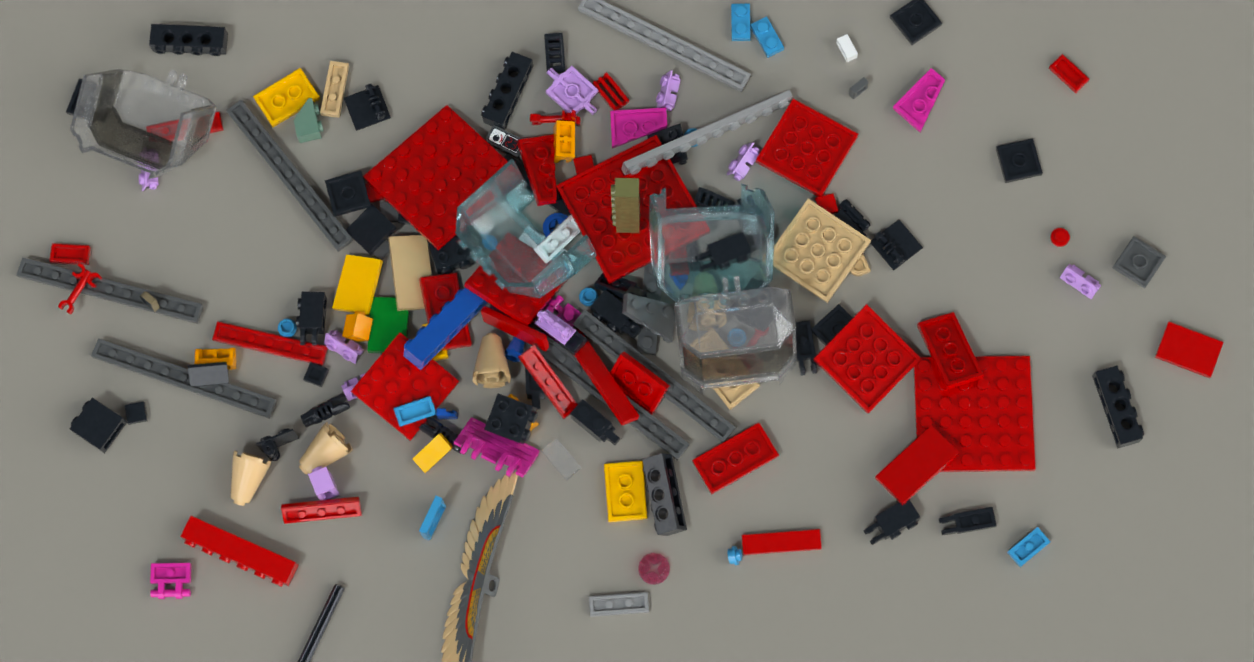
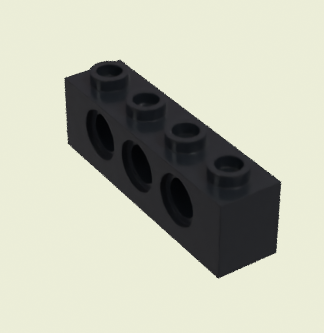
M151 24L149 46L153 52L158 54L173 52L177 55L191 53L197 56L202 54H210L211 56L226 55L228 32L225 27ZM169 38H174L172 42L167 43ZM187 39H192L190 43H185ZM205 40H211L208 44H203Z
M511 52L510 57L507 56L503 64L505 68L502 73L498 74L496 79L497 85L489 94L488 99L490 101L487 106L483 107L481 112L485 124L495 125L505 130L534 66L531 58L515 52ZM511 72L518 73L515 77L509 76ZM504 88L511 89V91L508 93L502 92ZM497 104L503 105V108L499 110L494 107Z
M1117 365L1096 371L1092 377L1117 449L1139 443L1143 439L1144 431L1142 426L1138 425L1136 419L1138 414L1136 408L1131 405V394L1129 389L1125 388L1123 382L1125 377L1122 370H1119ZM1108 385H1115L1118 391H1110ZM1115 403H1121L1124 410L1116 409ZM1121 421H1127L1130 424V428H1124L1121 425Z
M661 453L642 459L644 465L643 472L646 475L647 491L650 495V507L654 515V527L657 534L670 536L686 531L687 526L672 455Z

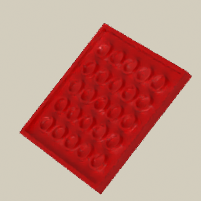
M446 105L363 177L422 236L439 250L522 178V174Z
M657 135L556 185L560 196L609 284L710 233L708 225L670 159L659 160L656 165L643 167L638 173L633 175L631 173L624 175L621 170L623 162L661 146L662 144ZM615 178H639L640 233H617L616 226H613L611 184H615Z
M1030 356L975 357L984 374L983 379L948 390L932 357H920L921 360L913 367L916 439L932 425L959 451V455L940 472L1036 470Z

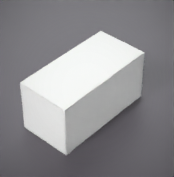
M848 34L837 38L836 43L846 62L856 59L858 53Z

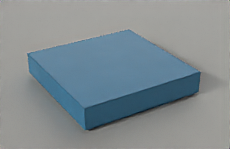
M435 496L419 530L422 537L427 540H431L446 508L443 499Z

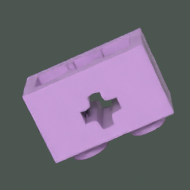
M316 467L312 470V473L308 474L316 496L320 500H329L340 496L333 476L327 467Z

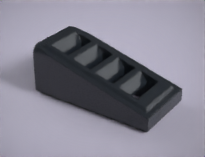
M563 33L544 34L547 71L553 68L557 73H564ZM551 48H560V50L549 51ZM550 56H561V58H550ZM550 63H561V66H550Z
M699 187L694 199L699 210L728 220L735 204L734 201ZM702 196L706 197L704 203H701ZM713 199L711 207L708 206L709 200ZM717 201L720 202L718 210L715 209ZM724 203L728 204L725 213L722 212Z

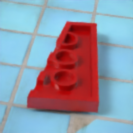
M554 134L519 139L517 145L537 206L556 203Z

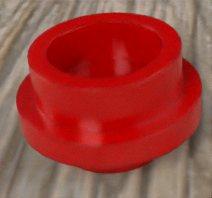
M1056 228L1052 231L1050 239L1055 246L1063 247L1068 244L1070 235L1067 230Z

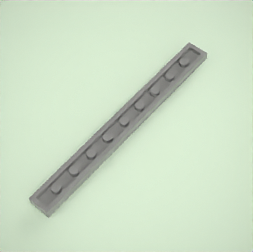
M582 0L578 7V11L740 92L743 91L751 76L750 73L603 0Z
M787 90L623 162L621 170L624 175L636 174L643 167H652L659 160H668L675 153L680 151L684 153L691 146L696 144L702 145L712 137L718 138L728 130L734 131L746 122L750 124L762 115L766 117L778 108L782 110L788 107L793 95L790 90Z

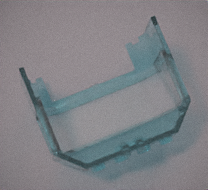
M511 159L457 207L455 234L459 239L457 243L464 250L466 248L470 250L471 258L476 263L479 262L488 276L493 275L497 279L495 283L502 290L506 288L510 293L541 298L577 274L597 254L589 237L585 235L567 252L564 250L562 253H557L548 263H545L534 251V248L546 236L521 213L522 210L535 200L533 192L529 193L525 188L528 184L524 181L515 161Z
M741 184V205L666 209V188L662 189L659 195L655 193L650 195L652 273L657 286L676 303H707L709 309H714V301H719L722 309L726 308V302L729 300L746 301L758 295L773 280L775 211L765 191L760 188L750 190L748 185ZM744 232L752 252L747 262L738 264V262L733 263L730 268L722 271L720 269L714 270L713 268L700 272L699 268L704 264L710 263L711 260L707 258L702 261H696L695 256L706 252L708 244Z

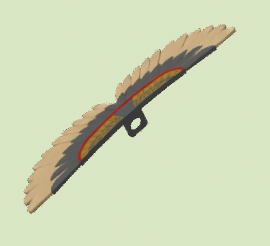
M516 472L512 473L510 477L505 474L502 480H497L494 487H490L487 497L483 496L480 507L476 509L475 520L472 519L470 531L467 534L468 542L464 544L466 553L462 554L463 563H461V570L468 581L461 584L453 593L455 596L450 603L452 607L447 613L449 617L445 622L446 628L443 633V639L446 640L441 650L443 653L442 662H472L484 593L495 597L498 590L499 578L489 574L503 530V524L514 497L513 492L518 478ZM491 580L494 581V589L492 591L489 590Z

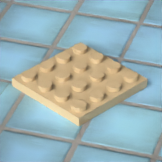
M807 199L767 255L765 262L828 304L869 246L871 240L810 199Z

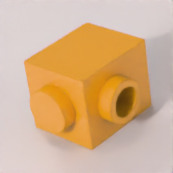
M355 311V314H347L342 337L356 342L369 341L373 319L367 317L366 313Z

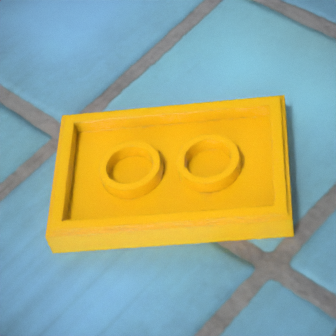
M301 67L253 96L272 127L298 113L308 98H312L314 103L320 100V96Z
M346 254L332 308L351 313L359 311L369 315L383 261L381 259Z
M643 461L604 464L608 522L647 519Z

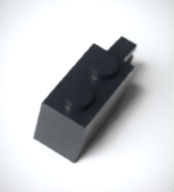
M604 290L590 306L592 315L600 322L604 321L607 324L606 326L614 333L617 331L621 335L625 333L632 338H636L641 332V327L622 313L623 303L608 291Z
M582 399L570 413L571 419L599 442L608 440L613 445H616L620 441V437L614 433L616 429L612 423L585 400Z

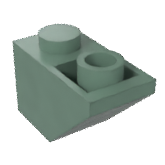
M312 98L307 99L294 118L295 130L300 143L321 139V132L324 131L322 121H318L317 115L320 114L318 103L314 104Z

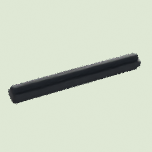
M334 585L298 662L311 661L344 592L342 586Z

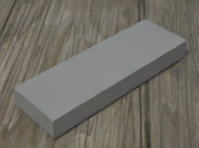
M648 592L589 596L590 617L649 613Z

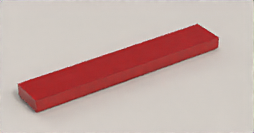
M218 321L212 338L215 342L307 363L312 362L320 366L324 365L328 348L323 345L317 344L316 346L310 342L300 345V340Z
M578 328L575 329L585 337V335ZM587 340L584 346L574 355L622 426L638 420L639 414Z

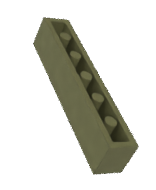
M615 178V184H611L613 226H616L617 233H640L639 178Z

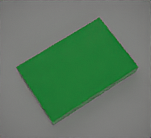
M374 297L370 310V318L373 321L367 351L368 353H383L399 333H402L407 338L409 310L397 311L396 298Z

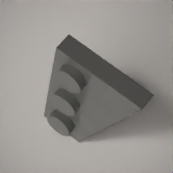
M630 293L624 294L622 309L624 315L638 324H643L653 334L660 335L667 343L673 342L674 304Z

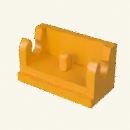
M557 120L553 127L554 162L559 163L560 160H566V163H569L572 158H575V122Z
M234 347L230 349H195L194 365L227 362L228 370L236 369V348Z

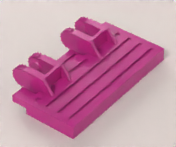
M471 417L454 441L455 445L462 447L460 453L465 454L469 448L474 449L471 454L472 459L476 460L479 454L482 453L481 458L496 464V471L499 472L505 464L509 466L506 470L507 476L510 477L514 470H517L516 475L523 478L538 457L540 450L526 443L521 444L484 430L485 423Z

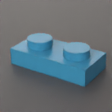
M731 4L732 41H750V4Z
M767 17L750 24V28L767 58L784 50L782 42Z
M1037 527L1007 553L1019 567H1022L1051 541Z

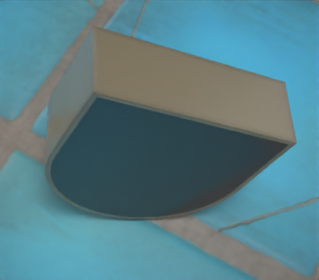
M144 291L139 296L154 312L159 309L156 298L147 291Z

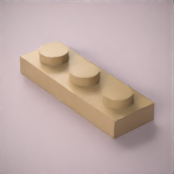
M330 61L320 111L321 116L340 118L349 71L348 63Z

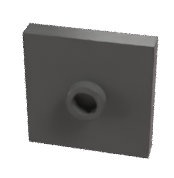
M1133 236L1112 268L1141 287L1146 288L1166 256Z

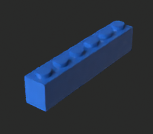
M467 288L459 289L454 296L455 298L451 302L447 301L442 307V311L439 314H434L429 321L430 323L426 327L422 326L418 330L417 336L405 343L403 356L418 369L422 370L488 304L487 301Z

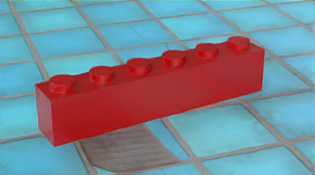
M190 516L180 536L185 540L184 544L195 548L197 545L202 548V552L210 556L213 553L220 556L219 559L228 564L230 561L237 563V568L246 572L248 569L255 571V576L262 579L268 577L272 579L271 583L282 587L283 584L289 587L299 566L288 558L193 516Z

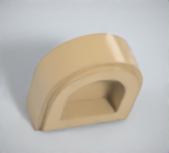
M864 254L861 255L850 271L852 275L862 276L871 272Z

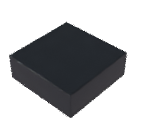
M310 362L303 380L322 387L329 369Z
M144 401L125 405L128 425L148 421Z

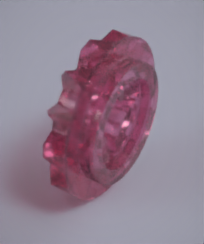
M651 553L644 556L639 562L638 571L643 581L656 585L666 580L670 572V566L667 559L661 554ZM649 562L654 566L660 564L657 568L659 575L654 571L649 572L651 569Z

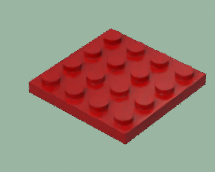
M792 99L758 155L756 163L810 193L822 197L859 134L803 103Z
M508 233L469 277L464 287L512 319L529 326L537 317L538 312L543 310L569 279L571 273L552 261L545 263L532 248Z
M866 304L813 360L868 414L921 358Z
M399 333L350 392L411 441L420 430V425L425 424L427 421L426 418L399 427L393 408L431 396L436 410L458 384L459 380L433 359L422 370L418 369L403 356L404 345L409 339L402 333Z

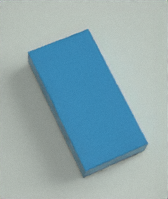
M431 396L393 408L399 427L436 415Z

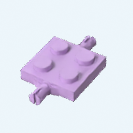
M573 66L560 75L553 68L547 71V74L554 81L546 90V94L567 113H572V110H575L577 114L585 108L592 115H594V112H597L598 109L590 102L598 93V89Z

